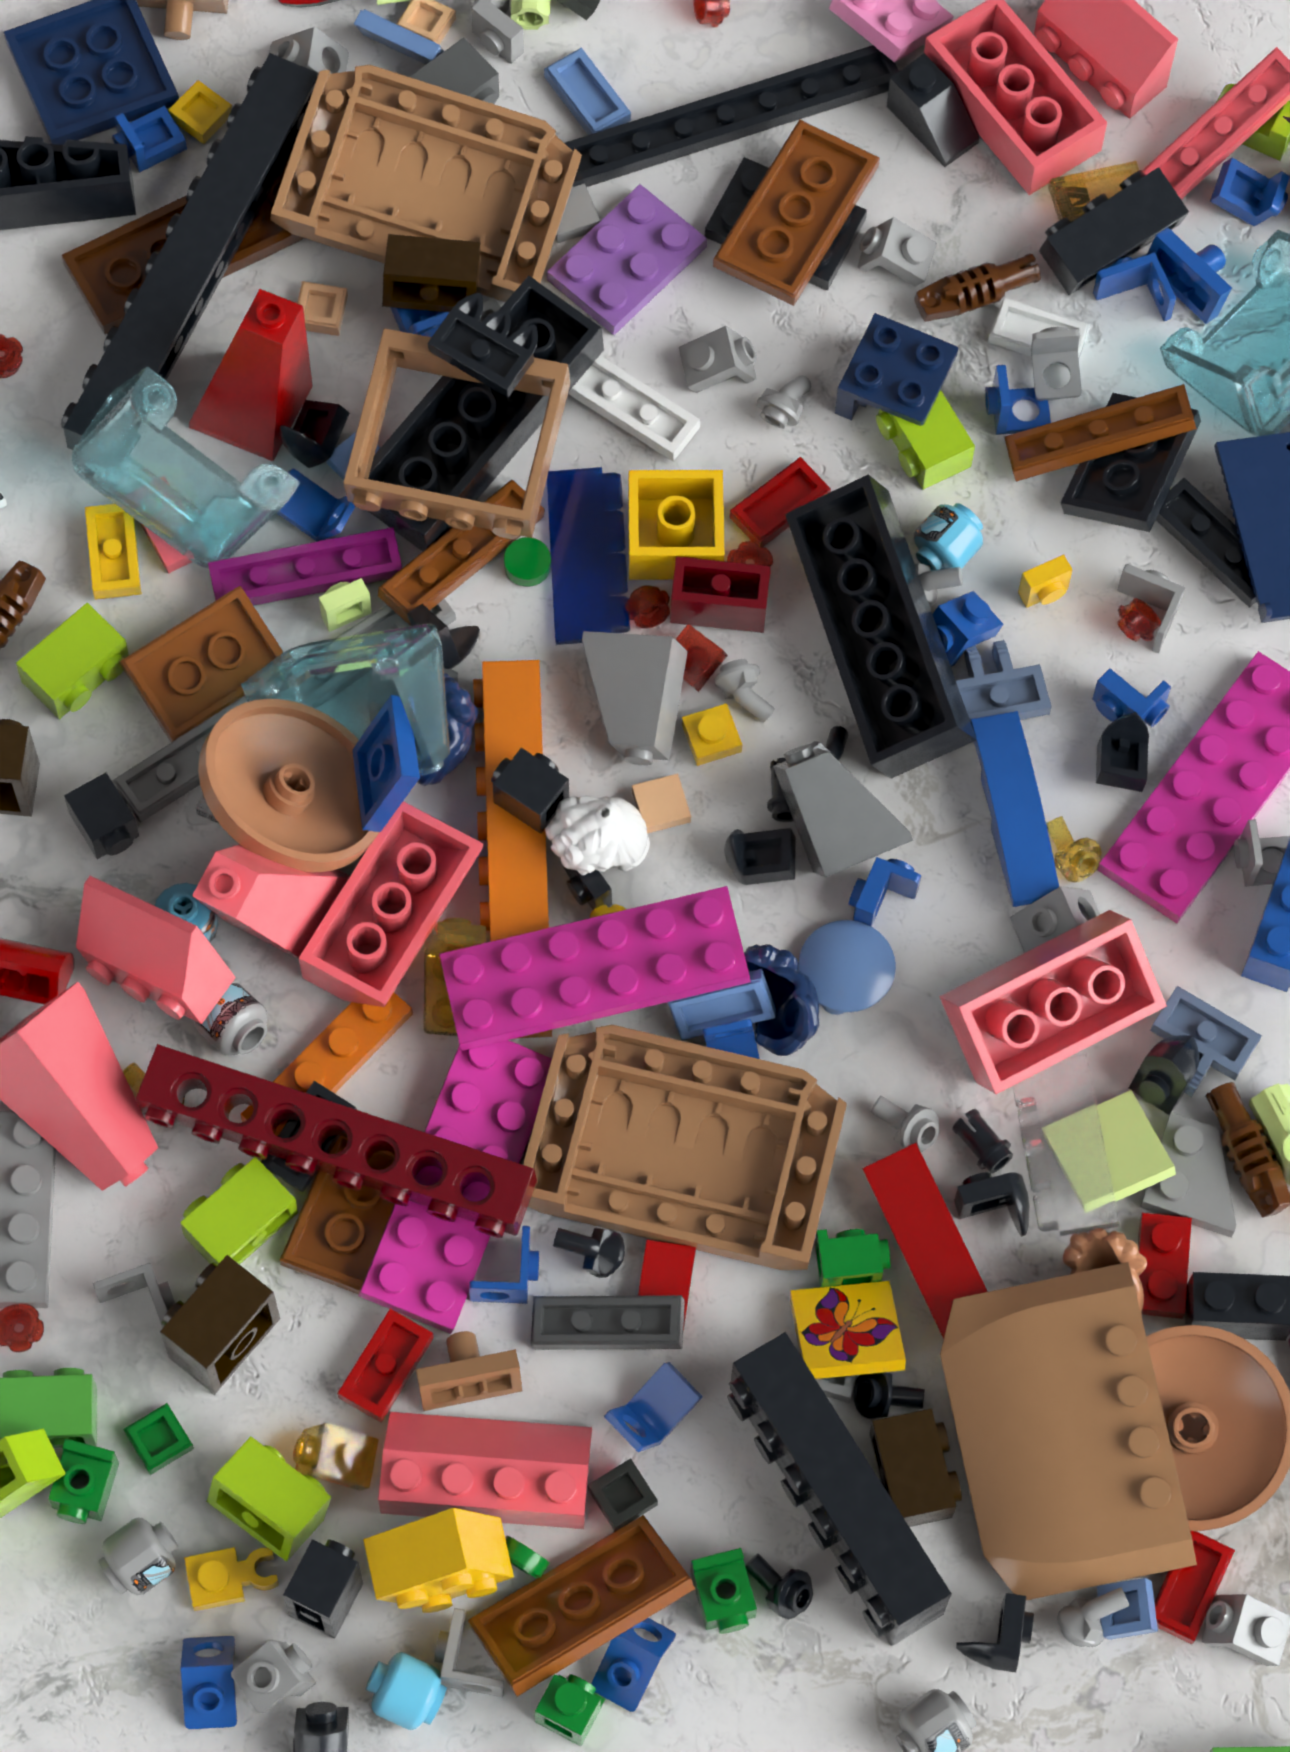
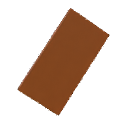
M799 119L715 255L713 267L794 306L879 167L880 158Z
M642 1515L543 1574L541 1578L533 1580L467 1621L483 1648L518 1697L695 1590L690 1576L646 1517Z

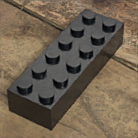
M529 275L499 309H508L510 312L511 325L507 338L523 327L536 325L538 342L533 355L535 358L568 364L570 375L569 391L604 351L602 327ZM442 376L374 455L368 479L477 501L543 423L549 397L513 390L507 398L485 384ZM380 508L379 511L375 512L368 511L388 527H393L395 532L422 552L452 528L446 524L445 520L427 517L424 521H416L403 517L399 514V511Z
M868 474L786 513L785 516L871 766L892 779L976 741L977 739L889 491Z
M786 1332L733 1362L731 1382H729L732 1393L727 1395L732 1409L742 1422L749 1419L758 1433V1436L754 1438V1442L759 1452L768 1464L775 1461L785 1476V1479L781 1480V1485L787 1497L795 1507L802 1504L812 1519V1522L808 1524V1528L814 1540L823 1551L830 1548L840 1564L835 1567V1571L848 1593L853 1594L857 1591L865 1603L867 1609L862 1611L874 1635L877 1638L885 1635L890 1645L893 1646L944 1615L952 1593Z

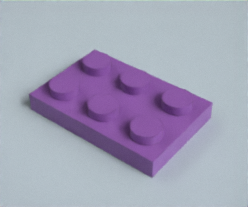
M639 184L547 271V281L612 335H615L707 248V238Z

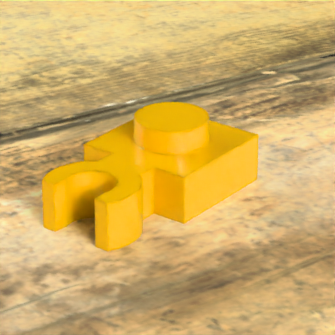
M235 1547L184 1557L194 1611L244 1602V1586L252 1585L254 1588L264 1591L277 1587L279 1585L277 1575L261 1577L256 1573L259 1563L274 1559L273 1551L269 1548H259L251 1552L247 1559L238 1561Z

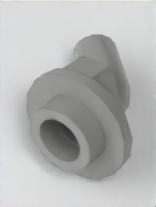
M798 376L784 385L779 392L767 388L757 400V405L762 410L760 416L766 422L778 428H785L786 424L797 425L804 408L801 402L796 399L810 391V380L806 376Z
M915 564L930 607L937 600V589L963 585L960 567L931 571L930 565Z
M746 659L733 660L720 667L721 673L714 678L715 686L722 689L725 699L735 698L742 707L764 723L771 716L775 708L751 690L757 683V678L760 674L759 666L748 664Z
M880 1096L870 1111L898 1129L894 1140L903 1148L917 1143L920 1152H923L931 1147L938 1137L939 1118L937 1113L930 1108L915 1104L908 1113L883 1096Z
M1122 1587L1090 1601L1075 1598L1068 1606L1063 1607L1059 1611L1057 1616L1058 1624L1063 1636L1070 1643L1079 1647H1096L1104 1639L1100 1619L1129 1607V1603Z

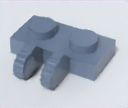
M1004 640L993 642L992 656L998 672L985 675L981 655L976 646L967 648L964 651L969 678L956 680L970 722L974 718L1018 711L1020 720L1050 714L1052 706L1040 664L1013 669L1007 644Z
M1176 986L1166 1002L1167 1007L1161 1010L1150 1031L1163 1039L1179 1035L1194 1036L1199 1050L1200 1061L1197 1071L1185 1091V1094L1192 1097L1210 1067L1235 1081L1258 1045L1262 1035L1181 987Z

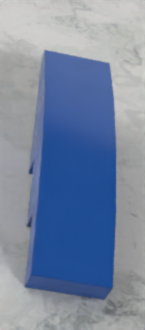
M1018 711L971 719V725L977 739L974 741V745L981 766V783L991 815V832L1012 906L1029 905L1059 888L1041 798Z

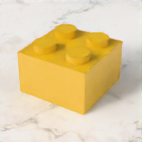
M723 470L628 471L629 580H673L676 556L724 561Z
M450 1508L363 1539L376 1600L397 1603L399 1609L422 1607L423 1613L442 1611L453 1606V1598L465 1594L469 1598L489 1595L498 1590L497 1583L514 1578L501 1518Z

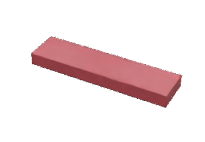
M1278 47L1272 50L1142 170L1143 173L1147 175L1159 167L1180 199H1183L1290 100V60Z

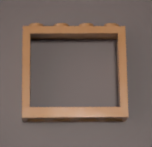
M384 328L343 482L347 500L353 502L356 507L366 511L375 512L379 511L380 508L399 511L400 515L411 520L424 521L429 517L445 520L446 524L456 529L471 530L475 526L490 529L495 535L506 539H517L519 536L532 538L570 387L568 364L534 357V362L514 389L549 397L520 510L368 479L397 367L482 383L429 352L427 343L432 337Z

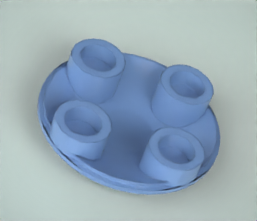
M839 920L819 927L807 938L799 955L798 970L812 981L817 991L819 1004L822 1005L824 1010L830 1014L839 1015L845 1012L865 1010L884 998L893 985L896 962L890 944L879 931L862 922Z

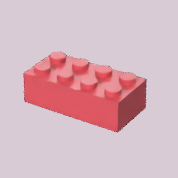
M987 0L926 37L924 53L954 83L978 135L1028 195L1033 194L1102 150L1107 121L1004 0Z
M1111 910L939 996L975 1082L994 1094L1012 1087L1167 1007L1132 920Z

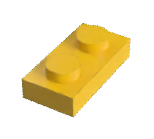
M132 502L85 507L94 599L141 595Z

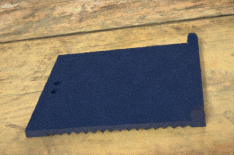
M1290 432L1216 442L1214 449L1219 466L1221 467V474L1224 476L1223 482L1226 484V491L1230 500V508L1233 510L1237 533L1240 535L1242 551L1244 552L1246 567L1249 569L1253 593L1256 595L1261 623L1290 619Z

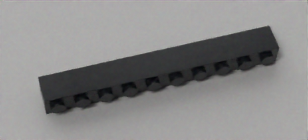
M269 53L262 68L258 66L254 68L248 80V93L242 104L236 103L231 109L227 120L228 130L222 140L216 139L213 142L207 156V168L202 177L196 176L192 180L188 188L185 208L181 214L175 213L171 218L166 230L167 240L161 251L155 250L150 256L145 269L146 278L140 289L134 288L129 294L124 308L126 315L119 327L114 325L108 332L103 346L105 353L99 364H92L87 370L82 384L83 393L78 402H71L64 412L61 427L64 429L67 448L118 469L291 153L319 73L272 53Z

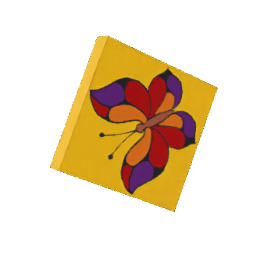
M890 1281L790 1290V1303L800 1356L815 1379L905 1370L906 1358Z

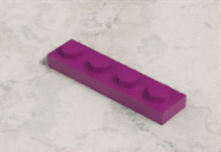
M393 527L208 562L215 601L241 586L253 606L326 592L331 586L344 581L351 583L362 578L365 584L390 579L402 569Z

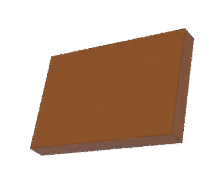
M241 586L233 589L119 662L170 742L175 741L292 666Z
M340 1136L329 1154L341 1152L346 1147L348 1139ZM389 1151L376 1152L370 1158L369 1166L376 1170L386 1169L393 1163L395 1155ZM318 1170L280 1257V1265L359 1294L395 1204L382 1199L379 1196V1190L362 1185L360 1191L351 1190L333 1182V1175Z

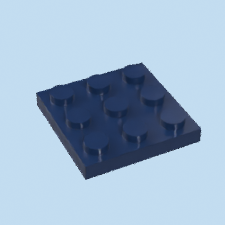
M91 0L3 32L6 44L50 144L65 145L67 140L78 141L116 127L114 116L123 113L128 122L163 106L166 108L172 107L179 99L178 92L136 0Z

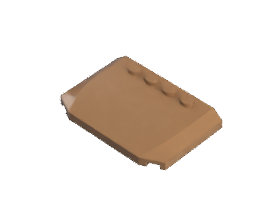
M373 65L355 66V71L331 74L330 70H322L319 72L271 211L270 220L293 235L381 263H385L388 234L481 242L477 293L506 302L528 275L541 284L582 154L575 148L572 151L556 136V130L545 120Z
M612 1024L596 1027V1032L569 1037V1033L558 1035L523 1163L525 1166L534 1168L537 1178L528 1207L540 1213L661 1242L693 1246L698 1251L778 1270H807L847 1103L839 1097L838 1100L817 1085L816 1078L803 1069Z
M1129 1262L954 1299L940 1357L983 1555L1013 1594L1026 1596L1027 1601L1197 1565Z

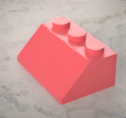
M1045 0L1038 9L1034 30L1037 40L1048 52L1056 53L1068 64L1071 72L1078 79L1087 81L1100 92L1101 97L1108 106L1113 109H1119L1129 119L1167 87L1178 38L1135 0Z
M89 876L84 883L76 948L89 963L86 966L87 972L105 985H110L112 981L120 984L127 994L144 1003L147 998L155 1001L162 1011L174 1019L180 1020L184 1015L202 1024L236 977L198 926L92 876Z

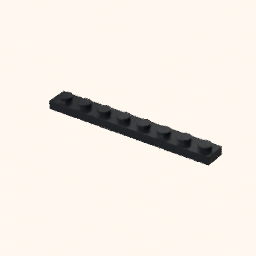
M872 45L565 142L572 151L575 148L582 154L572 187L584 183L586 187L887 92L889 90L890 77L899 72L895 62Z

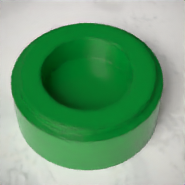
M530 537L519 538L513 541L507 547L504 554V569L507 577L513 583L524 587L536 586L542 583L548 577L551 570V555L547 546L542 541Z
M507 1535L505 1539L511 1564L535 1579L541 1578L550 1562L521 1542Z

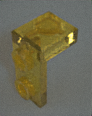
M448 918L442 922L438 921L427 937L424 948L423 1030L425 1033L457 1036L439 954L486 943V926L471 925V921L464 918Z

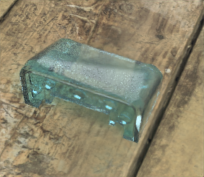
M1277 230L1253 255L1252 266L1256 286L1203 339L1199 332L1185 327L1172 334L1160 347L1164 363L1171 372L1242 429L1254 436L1278 434L1290 422V234L1281 230Z
M146 367L111 392L75 445L72 452V465L82 480L192 562L203 568H209L208 562L229 559L290 500L300 482L274 464L259 465L246 475L242 483L166 426L177 408L176 393L174 388L164 378L149 367Z
M435 624L415 625L302 644L280 654L241 684L247 702L260 699H282L313 707L341 723L358 740L390 695L400 696L414 733L419 775L430 774L441 769L444 766L443 760L450 754L442 642Z

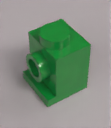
M827 1229L817 1230L814 1246L820 1287L881 1282L883 1269H890L888 1240H879L878 1233L866 1235L862 1229H850L837 1233L835 1235L836 1238L828 1239Z
M65 1439L60 1463L66 1474L53 1482L48 1500L52 1508L58 1510L56 1515L66 1521L77 1524H86L88 1518L102 1521L119 1467L115 1451ZM78 1474L89 1476L88 1485L82 1489H75L71 1486L72 1479Z
M738 1548L691 1560L690 1573L705 1629L710 1630L718 1627L720 1634H726L748 1627V1619L756 1618L757 1607L745 1567L742 1549ZM724 1583L731 1584L735 1589L734 1596L729 1599L720 1598L715 1590L718 1585Z
M554 1674L535 1710V1723L582 1746L605 1702V1698L595 1694L596 1688L580 1677L569 1674L565 1678Z

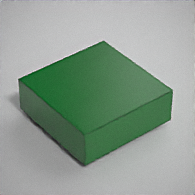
M168 1403L123 1429L150 1475L194 1449L193 1444Z

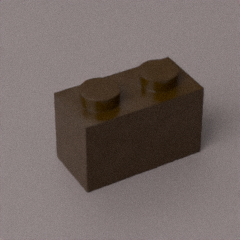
M388 234L383 271L382 307L450 312L460 300L477 293L481 242Z
M932 1408L872 1421L869 1435L881 1483L908 1526L913 1527L952 1518L956 1509L955 1502L962 1501L961 1487L956 1471H947L943 1453L950 1451L948 1435L943 1422L935 1423Z

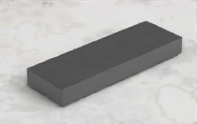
M682 1295L533 1296L531 1346L534 1350L682 1349L685 1300Z

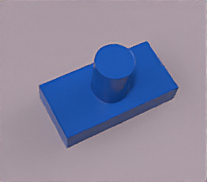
M1167 227L1155 236L1147 255L1155 252L1175 296L1207 324L1219 315L1232 290V287L1216 273L1225 267V255L1219 247L1213 244L1195 253Z

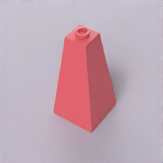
M239 844L215 851L192 897L227 923L299 959L350 875L338 869L327 872L300 871L257 855Z
M79 982L28 1015L0 1038V1100L98 1188L103 1191L119 1180L126 1187L148 1170L144 1161L158 1149V1146L90 1000Z

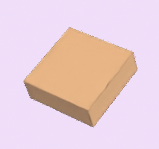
M411 0L396 24L440 45L456 20V10L434 0Z
M302 281L297 304L303 306L306 331L339 336L348 298L347 288Z
M678 773L632 785V795L636 808L646 823L647 834L691 823V814Z

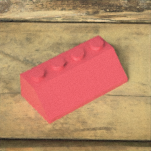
M403 801L368 847L301 953L299 963L302 978L344 1001L385 1007L483 849V843Z
M390 1412L382 1455L378 1496L381 1514L427 1517L450 1508H457L499 1517L502 1523L584 1529L592 1427Z

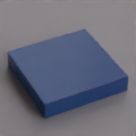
M390 695L352 749L362 830L381 832L420 779L409 698Z

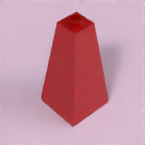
M259 289L189 422V428L274 461L283 444L279 436L280 426L292 427L313 387L302 305Z

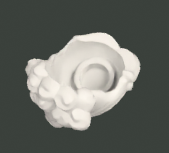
M572 796L565 798L559 802L553 822L545 828L548 839L553 843L551 850L561 857L563 866L567 869L577 870L581 875L591 873L595 869L605 872L614 866H619L618 869L624 872L629 871L641 864L650 846L646 823L641 814L632 804L618 797L609 798L605 796L597 799L591 796H581L579 798Z

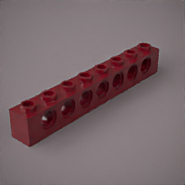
M159 1044L156 1045L136 1096V1101L142 1112L146 1113L145 1119L156 1125L173 1128L174 1123L193 1128L191 1134L204 1141L219 1144L221 1138L238 1143V1149L249 1156L266 1159L267 1155L271 1154L286 1159L285 1165L297 1172L313 1175L316 1169L333 1175L332 1181L342 1187L360 1191L362 1185L379 1190V1196L390 1203L408 1206L409 1201L427 1206L426 1212L438 1219L455 1222L456 1217L475 1222L474 1228L496 1238H502L504 1232L514 1236L518 1235L537 1182L534 1168ZM202 1089L207 1092L205 1100L196 1107H186L182 1104L184 1096L190 1090ZM241 1104L254 1107L253 1113L248 1120L241 1123L229 1120V1114L234 1107ZM285 1120H296L301 1123L297 1134L290 1138L276 1136V1128ZM341 1135L348 1139L346 1147L337 1154H328L322 1151L323 1143L330 1136ZM389 1151L395 1155V1159L388 1168L376 1170L369 1166V1160L376 1152ZM427 1166H435L442 1170V1176L438 1182L425 1186L416 1181V1176L421 1169ZM473 1182H483L490 1187L488 1195L480 1201L467 1200L463 1197V1192Z

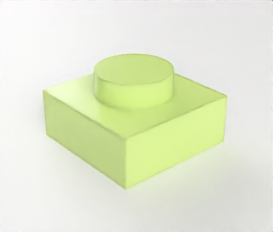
M362 578L351 583L347 581L337 583L319 597L321 618L329 632L372 613L370 593Z

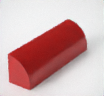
M0 938V995L46 1004L66 990L75 968L72 953Z
M914 1143L862 1169L944 1339L954 1299L988 1291L918 1145Z

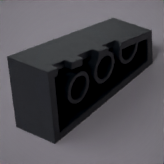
M25 136L24 142L0 140V230L136 215L133 176L127 145L67 140L65 145L47 144L43 141L42 137Z

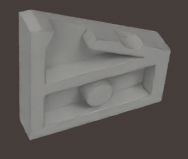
M1171 1112L1161 1143L1175 1166L1176 1175L1147 1187L1140 1207L1162 1215L1192 1218V1225L1232 1238L1236 1229V1220L1219 1130L1217 1127Z

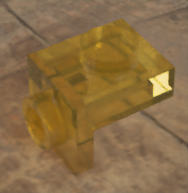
M329 1423L306 1428L298 1437L294 1446L293 1460L296 1463L295 1469L302 1475H309L359 1491L369 1489L379 1439Z

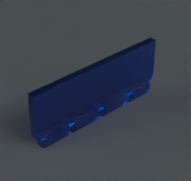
M602 467L549 471L547 476L555 643L556 645L582 643L583 631L626 633L630 631L629 598L621 595L628 592L626 555L614 553L621 552L626 548L624 513L618 511V509L623 507L621 475L614 472L603 473Z

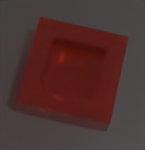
M687 624L676 638L688 651L683 681L699 692L728 655L722 648L690 624Z

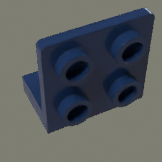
M874 313L838 386L835 414L852 421L859 405L865 408L867 405H870L919 426L924 425L958 355V347Z

